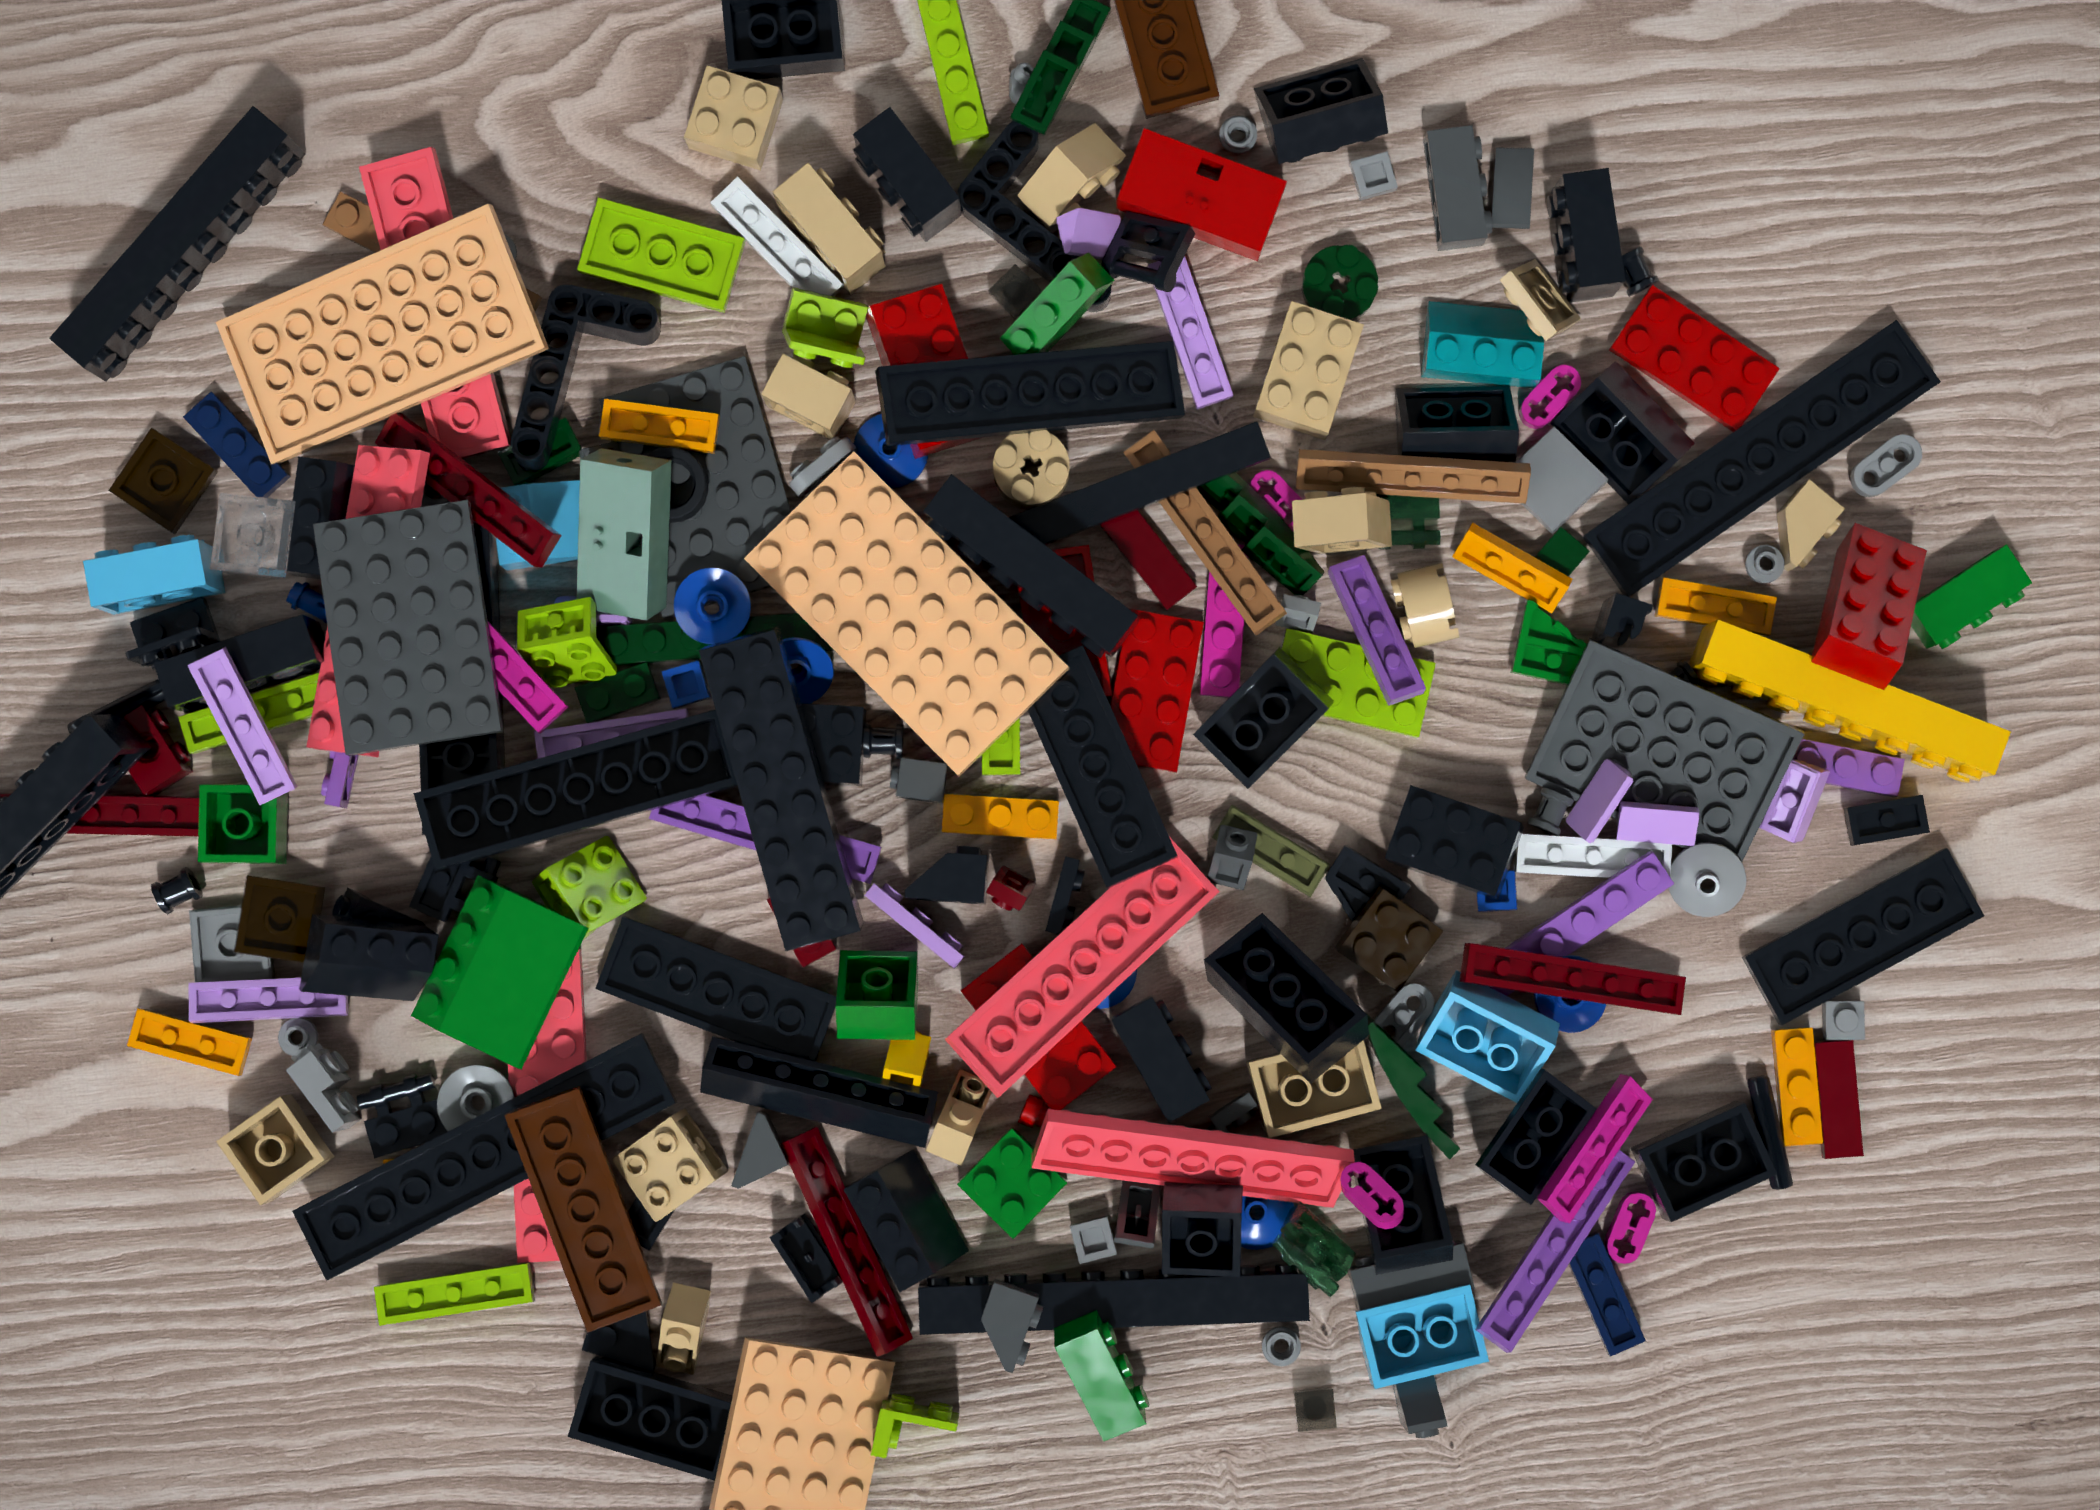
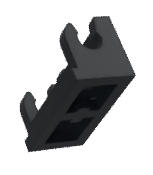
M1615 593L1603 601L1591 639L1602 643L1606 636L1614 637L1615 633L1618 632L1621 635L1617 640V645L1621 646L1628 638H1636L1642 630L1646 615L1651 613L1653 605Z
M806 1213L769 1237L811 1303L843 1282L826 1244Z

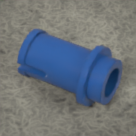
M296 582L291 588L286 602L292 604V609L297 610L300 608L327 624L323 595L310 589V584L307 582L303 584Z

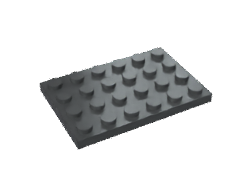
M743 356L599 399L602 411L604 399L720 415L715 454L684 450L701 464L708 478L709 491L705 504L695 516L683 522L669 523L666 608L661 611L662 617L665 619L675 616L674 597L679 585L688 575L700 569L720 568L727 570L743 582L748 593L771 587L744 558L791 513V508L746 357ZM616 441L621 452L644 456L659 448H666ZM676 463L671 464L670 508L684 504L690 498L694 488L690 472L684 466ZM639 534L640 542L642 545V534ZM708 601V602L704 605V607H705V606H708V605L715 604L716 602H715V601Z
M463 500L313 524L345 754L352 756L504 732L470 501Z
M1589 638L1525 774V779L1561 793L1577 802L1604 760L1610 759L1630 771L1633 778V783L1621 801L1698 807L1700 813L1695 844L1711 842L1723 845L1732 850L1743 862L1805 733L1800 729ZM1619 804L1611 815V817L1617 820ZM1677 845L1684 849L1689 847L1687 845Z

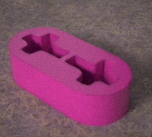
M1560 365L1552 369L1521 403L1519 417L1522 423L1532 429L1546 426L1579 391L1581 377L1578 371L1568 365ZM1557 375L1559 378H1563L1565 375L1569 376L1571 381L1568 386L1572 390L1569 392L1564 388L1555 397L1550 392L1557 384L1554 376ZM1543 398H1546L1550 403L1542 412L1546 416L1545 419L1540 416L1532 419L1529 416L1532 409L1528 404L1531 402L1536 406Z
M1265 470L1257 473L1251 480L1250 486L1258 493L1260 489L1258 481L1262 480L1268 483L1272 480L1275 482L1276 485L1273 488V492L1278 496L1279 500L1276 502L1268 494L1262 498L1284 521L1287 514L1280 505L1284 503L1292 510V501L1302 500V498L1274 471ZM1291 522L1288 526L1294 532L1293 522Z
M1355 1162L1344 1168L1340 1181L1345 1197L1378 1228L1391 1229L1399 1225L1404 1215V1204L1400 1195L1376 1171L1365 1163ZM1354 1175L1359 1179L1365 1176V1186L1370 1192L1367 1193L1359 1185L1351 1188V1177ZM1377 1198L1386 1206L1393 1203L1394 1214L1390 1216L1388 1213H1384L1380 1216L1378 1214L1379 1205L1374 1199Z
M1636 1191L1627 1193L1618 1204L1604 1241L1609 1257L1618 1263H1632L1639 1257L1656 1215L1655 1203L1646 1194ZM1639 1199H1642V1207L1647 1209L1645 1216L1638 1215L1633 1226H1630L1629 1223L1633 1213L1627 1210L1630 1203L1637 1204ZM1627 1229H1629L1631 1232L1627 1242L1633 1245L1630 1252L1623 1251L1621 1256H1618V1248L1613 1246L1615 1239L1622 1240Z

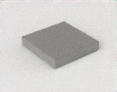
M1555 427L1546 433L1516 462L1530 463L1531 467L1526 504H1521L1551 534L1560 528L1608 482V478Z
M241 905L189 910L195 983L275 979L273 958L233 953Z

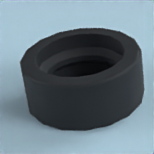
M674 447L659 448L646 455L672 460V463L684 466L693 478L694 488L690 498L684 504L670 508L669 523L683 522L695 516L705 504L709 491L708 478L699 461L687 451Z

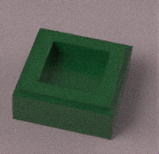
M1560 527L1536 554L1535 558L1570 576L1590 551Z

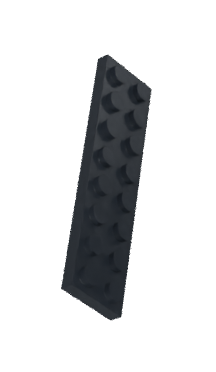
M1173 341L881 366L875 370L886 446L1023 434L1041 430L1055 431L1181 419L1185 416Z

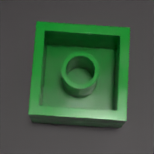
M199 785L198 862L209 864H286L288 792L259 805L249 785Z
M840 950L836 995L837 1039L915 1040L918 1000V951Z
M1013 1126L957 1184L1012 1239L1067 1184V1179L1060 1172L1031 1168L1034 1147Z

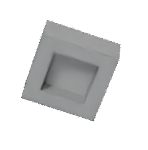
M1388 151L1350 162L1351 172L1360 201L1397 190L1398 186Z
M1284 594L1281 605L1287 614L1276 621L1275 625L1313 634L1321 602L1312 601L1303 595L1290 596Z
M1827 1001L1823 1003V1040H1865L1864 1001Z
M1107 1216L1070 1225L1079 1264L1117 1255Z

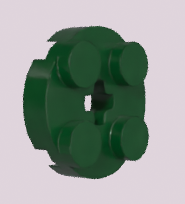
M1335 245L1322 249L1311 258L1303 273L1302 295L1307 306L1352 321L1368 311L1378 292V275L1374 264L1368 256L1360 252L1353 245ZM1339 275L1341 278H1348L1350 282L1346 285L1348 290L1346 293L1342 294L1339 289L1333 291L1330 288V285L1334 282L1333 276Z

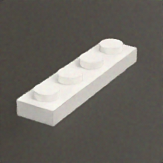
M738 176L710 202L712 207L745 238L749 245L792 288L795 287L833 297L844 288L843 283Z
M1522 834L1515 852L1514 870L1515 873L1610 878L1651 850L1671 877L1672 844L1596 838L1590 844L1582 837Z

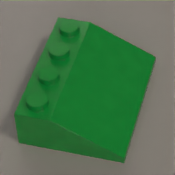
M478 875L411 1016L456 1040L511 1066L522 1069L589 928L503 884Z

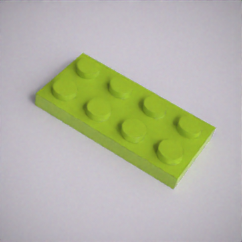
M598 197L577 270L581 274L725 313L746 240L744 237Z
M1288 628L1285 630L1281 649L1334 700V703L1322 716L1419 738L1435 670V662L1413 658L1426 687L1424 693L1388 706L1361 645Z

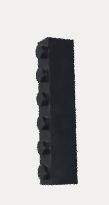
M713 1036L702 1068L700 1093L926 1148L939 1093Z

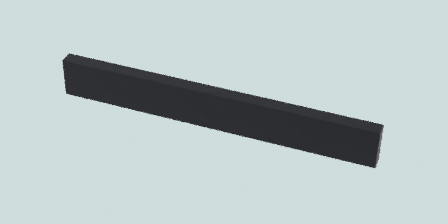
M1256 421L1059 497L1045 505L1020 512L1009 518L1044 545H1048L1272 458L1259 423ZM982 560L985 568L990 567L989 564Z

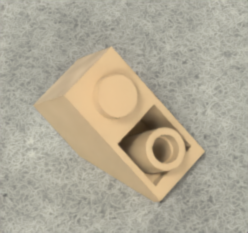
M1810 479L1798 487L1777 513L1780 552L1784 558V569L1788 572L1798 565L1802 569L1805 568L1818 551L1814 546L1822 536L1825 539L1830 538L1842 523L1838 517L1845 508Z
M961 1069L959 1070L926 1149L927 1152L962 1166L992 1093L978 1076Z
M673 1282L661 1321L657 1367L666 1368L672 1372L694 1375L707 1321L711 1291Z

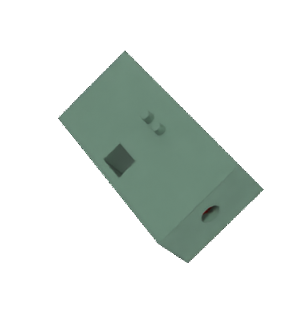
M603 448L580 459L577 599L591 597L596 604V611L647 621L666 608L672 460Z

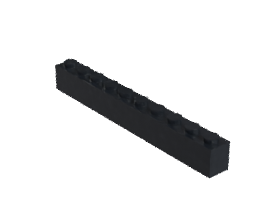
M1292 1263L1276 1264L1275 1271L1261 1272L1259 1265H1241L1240 1277L1162 1274L1161 1268L1159 1269V1275L1149 1276L1143 1275V1269L1120 1270V1277H1105V1271L1101 1270L1082 1271V1278H1066V1272L1043 1273V1279L1027 1280L1026 1273L1004 1274L1003 1281L1039 1294L1037 1304L1044 1307L1036 1329L1029 1326L1027 1331L1054 1330V1328L1096 1310L1102 1322H1109L1112 1328L1310 1321L1308 1273L1305 1270H1298V1264ZM988 1275L965 1276V1282L950 1283L949 1276H931L926 1278L927 1283L919 1284L920 1335L986 1332L981 1317L994 1282L988 1280Z

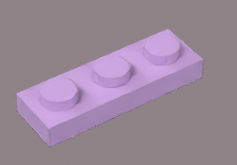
M874 883L864 895L954 969L964 959L965 956L959 952L963 947L960 942L946 931L941 937L929 928L934 921L917 907L912 912L908 911L899 903L903 896L887 883L882 888Z

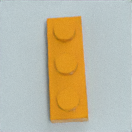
M604 399L599 437L606 440L666 448L674 447L681 450L715 454L720 415Z
M1473 522L1452 556L1525 599L1536 602L1539 607L1550 613L1554 611L1573 580Z
M1663 577L1660 580L1655 617L1708 625L1716 620H1721L1752 633L1769 636L1771 635L1777 597Z
M944 794L942 833L1057 840L1059 801Z
M139 1008L136 1011L127 1046L241 1076L252 1038Z
M1813 1028L1771 1030L1778 1115L1784 1145L1823 1144Z

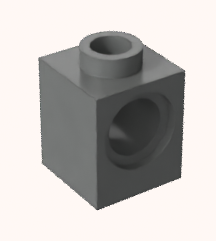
M901 758L900 766H893L890 788L897 789V798L943 804L948 765L945 763Z

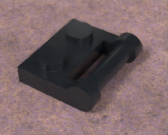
M1126 211L1102 260L1101 266L1113 279L1121 276L1153 284L1157 290L1170 292L1176 284V273L1195 236V232L1188 225ZM1127 253L1160 261L1161 264L1158 270L1122 260Z

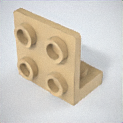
M685 1108L666 1119L616 1155L612 1160L655 1222L661 1220L729 1171Z

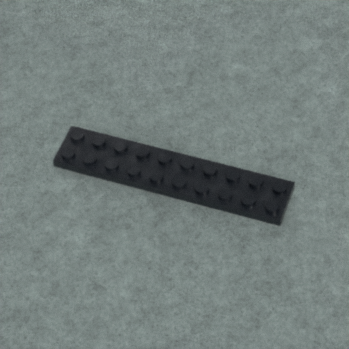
M1895 320L1582 537L1622 594L1630 597L1941 381L1899 322Z
M641 1033L293 1210L292 1212L326 1281L528 1179L504 1116L506 1112L580 1086L600 1140L603 1141L678 1103L644 1034Z

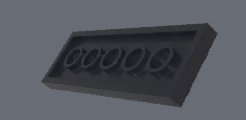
M1082 645L1059 656L1069 666V670L1028 709V713L1108 889L1178 858V855Z
M1944 848L1746 954L1742 959L1778 1025H1784L1984 917V914L1949 850Z
M622 917L595 988L732 1041L815 1062L836 1010L835 995L627 917Z

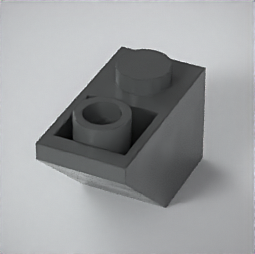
M994 1279L981 1321L1005 1371L1013 1373L1016 1364L1024 1365L1031 1344L1024 1341L1029 1326L1036 1329L1044 1306L1037 1304L1039 1294Z
M1434 1375L1393 1385L1400 1423L1408 1434L1415 1433L1416 1438H1427L1438 1435V1428L1448 1427Z

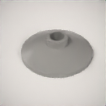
M1711 842L1694 844V846H1689L1682 850L1671 864L1670 878L1674 885L1669 887V891L1674 901L1690 914L1701 917H1713L1724 914L1731 910L1744 894L1746 873L1743 863L1732 850L1723 845ZM1704 879H1712L1715 882L1714 887L1711 889H1703L1700 884Z
M484 1065L465 1066L453 1072L442 1084L437 1098L438 1115L444 1127L450 1131L515 1098L510 1083L499 1071ZM476 1095L482 1096L485 1100V1106L482 1110H477L472 1105V1099Z

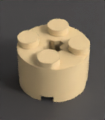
M1047 430L1008 435L998 446L993 459L996 487L1007 502L1026 510L1045 505L1061 497L1067 487L1070 475L1069 456L1064 445ZM1025 463L1039 464L1038 476L1032 477L1030 473L1023 474Z
M1443 563L1397 573L1398 579L1391 580L1396 606H1405L1407 616L1399 618L1405 643H1413L1414 648L1460 638L1458 628L1450 629L1449 627L1456 625L1446 575L1438 577L1439 574L1444 573Z

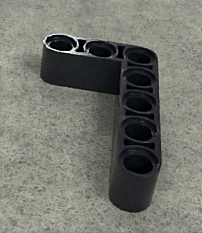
M1013 120L1006 126L960 184L957 195L960 198L961 213L1051 283L1058 275L1054 271V266L1058 262H1070L1080 256L1065 254L1062 241L1003 196L1038 150V132ZM1018 133H1025L1031 137L1032 141L1026 147H1017L1011 142V139ZM996 162H1001L1008 167L1007 173L1001 177H994L987 170L990 165ZM971 192H979L983 194L985 200L980 206L971 207L964 201L966 195ZM1000 215H1009L1015 220V223L1010 229L1001 230L994 225V221ZM1030 238H1039L1044 242L1045 247L1038 253H1030L1024 248V244ZM1112 285L1105 290L1104 296L1097 299L1087 311L1099 312L1108 306L1111 299Z
M563 284L551 292L541 325L549 349L533 356L511 438V449L518 465L522 469L527 471L541 470L550 459L582 333L640 346L653 344L660 336L661 326L657 311L652 304L638 299L574 285ZM563 303H577L576 308L571 312L563 313L559 311ZM611 310L614 312L613 317L609 320L600 321L596 319L600 311ZM640 318H648L652 321L644 329L633 327L634 322ZM565 337L568 339L563 347L553 348L549 346L554 338ZM555 372L559 375L553 383L544 384L540 382L541 377L545 373ZM535 409H549V413L545 418L540 420L531 418V414ZM536 443L540 445L538 452L534 455L525 456L521 454L523 447L527 444Z

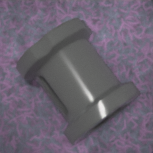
M1542 787L1540 793L1543 797L1534 817H1530L1527 823L1545 832L1559 836L1561 832L1559 825L1567 807L1572 806L1574 800L1561 793Z

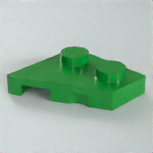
M1527 600L1510 673L1567 685L1586 643L1571 634L1570 630L1558 620L1555 621L1538 607L1539 605L1536 602Z

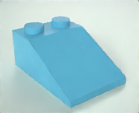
M580 480L531 483L501 488L562 535L544 565L578 560ZM496 538L499 565L507 571L534 567Z

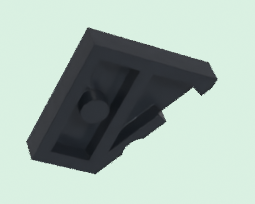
M1347 845L1343 846L1325 875L1326 882L1339 899L1352 922L1380 885L1401 900H1403L1411 887V884Z
M645 1311L588 1332L582 1351L653 1372L656 1367V1360L653 1356L650 1337L651 1329L647 1312Z

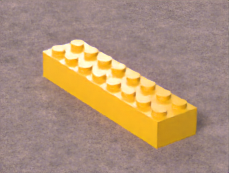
M1716 620L1702 627L1689 662L1700 682L1711 686H1717L1718 682L1732 687L1731 693L1738 697L1753 700V697L1756 696L1767 700V707L1785 714H1789L1790 710L1804 715L1802 720L1811 725L1825 728L1826 724L1840 728L1838 734L1854 741H1861L1862 738L1874 741L1876 742L1874 748L1891 755H1897L1898 751L1912 756V763L1928 769H1933L1934 765L1948 770V777L1961 782L1969 783L1970 779L1980 781L1983 777L1996 774L2011 731L1891 685H1887L1885 690L1879 689L1812 663V655L1724 621Z

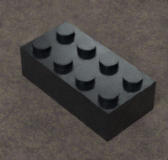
M1263 913L1204 959L1207 981L1310 1084L1369 1036L1367 1014Z
M596 1355L590 1361L568 1437L715 1481L733 1395Z

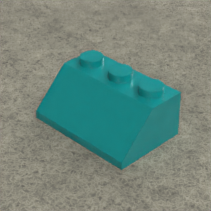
M1429 301L1421 377L1535 388L1541 381L1544 338L1536 335L1530 329L1527 323L1528 317L1522 310Z

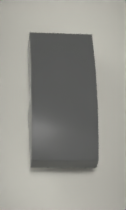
M1496 148L1492 228L1530 229L1534 148Z

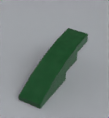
M1095 0L1072 1L1063 21L1060 20L1046 50H1043L1010 119L1043 135L1046 134L1111 13L1110 7Z
M1236 472L1196 487L1203 498L1220 511L1218 518L1221 523L1245 542L1242 551L1294 595H1304L1323 576L1324 570L1312 554L1307 550L1294 547V532Z
M1367 1014L1368 1038L1390 1084L1422 1131L1428 1135L1432 1142L1450 1160L1460 1150V1147L1454 1138L1435 1121L1444 1112L1439 1103L1418 1084L1427 1073L1405 1049Z

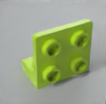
M793 287L782 333L788 347L794 349L793 354L806 359H815L816 355L831 358V363L846 368H852L854 363L864 365L866 357L859 345L868 306L863 303Z
M591 597L518 611L517 651L550 687L561 688L567 684L581 681H598L605 676L617 674V666L596 638V604Z
M604 836L552 864L532 881V884L548 908L589 928L583 940L599 927L637 907L647 899L609 836Z
M892 1394L891 1399L882 1401L871 1456L887 1458L889 1448L897 1449L902 1421L956 1432L959 1413L952 1412L953 1406L946 1403L931 1401L929 1407L914 1404L915 1398L911 1396Z

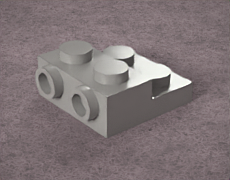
M318 1043L314 1046L309 1044L292 1056V1060L295 1063L286 1069L287 1073L332 1133L349 1129L361 1120L356 1112L360 1108L355 1099L347 1091L342 1093L339 1090L351 1078L345 1072L349 1069L346 1061L337 1051L331 1053L329 1049H324Z

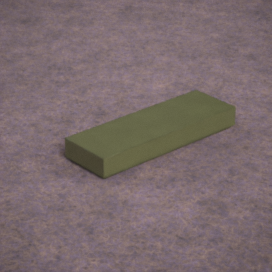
M1233 805L1230 806L1212 836L1217 841L1221 825L1257 833L1252 863L1308 897L1312 896L1330 866L1328 862Z

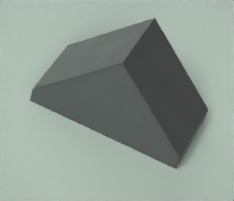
M759 1111L756 1114L731 1185L732 1187L739 1189L789 1165L780 1145L782 1142L769 1114Z
M1122 1181L1114 1232L1115 1243L1154 1248L1161 1185Z

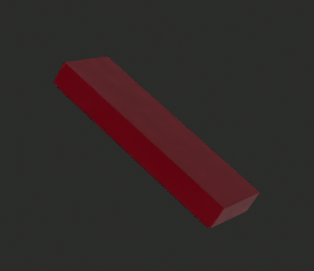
M1138 510L1100 524V527L1166 611L1197 588L1196 584Z
M1853 1040L1814 1042L1823 1144H1821L1822 1158L1864 1156Z

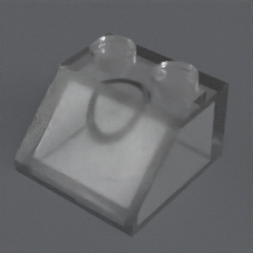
M220 493L210 569L234 575L286 578L296 502Z

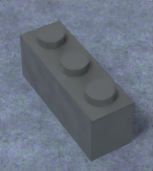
M1473 125L1429 130L1423 139L1437 249L1438 251L1483 246L1488 238L1487 234L1492 233V218L1490 211H1484L1482 197L1487 196V181L1485 174H1479L1477 160L1482 159L1480 136L1474 137Z
M1460 1240L1453 1241V1260L1379 1275L1375 1273L1371 1254L1355 1258V1265L1347 1267L1357 1311L1470 1284L1471 1289L1474 1290L1475 1287L1464 1243Z

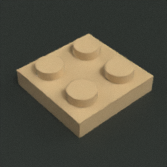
M1536 259L1509 271L1500 279V282L1505 287L1504 293L1508 300L1522 309L1528 317L1527 323L1530 329L1536 335L1542 336L1545 341L1566 331L1581 320Z

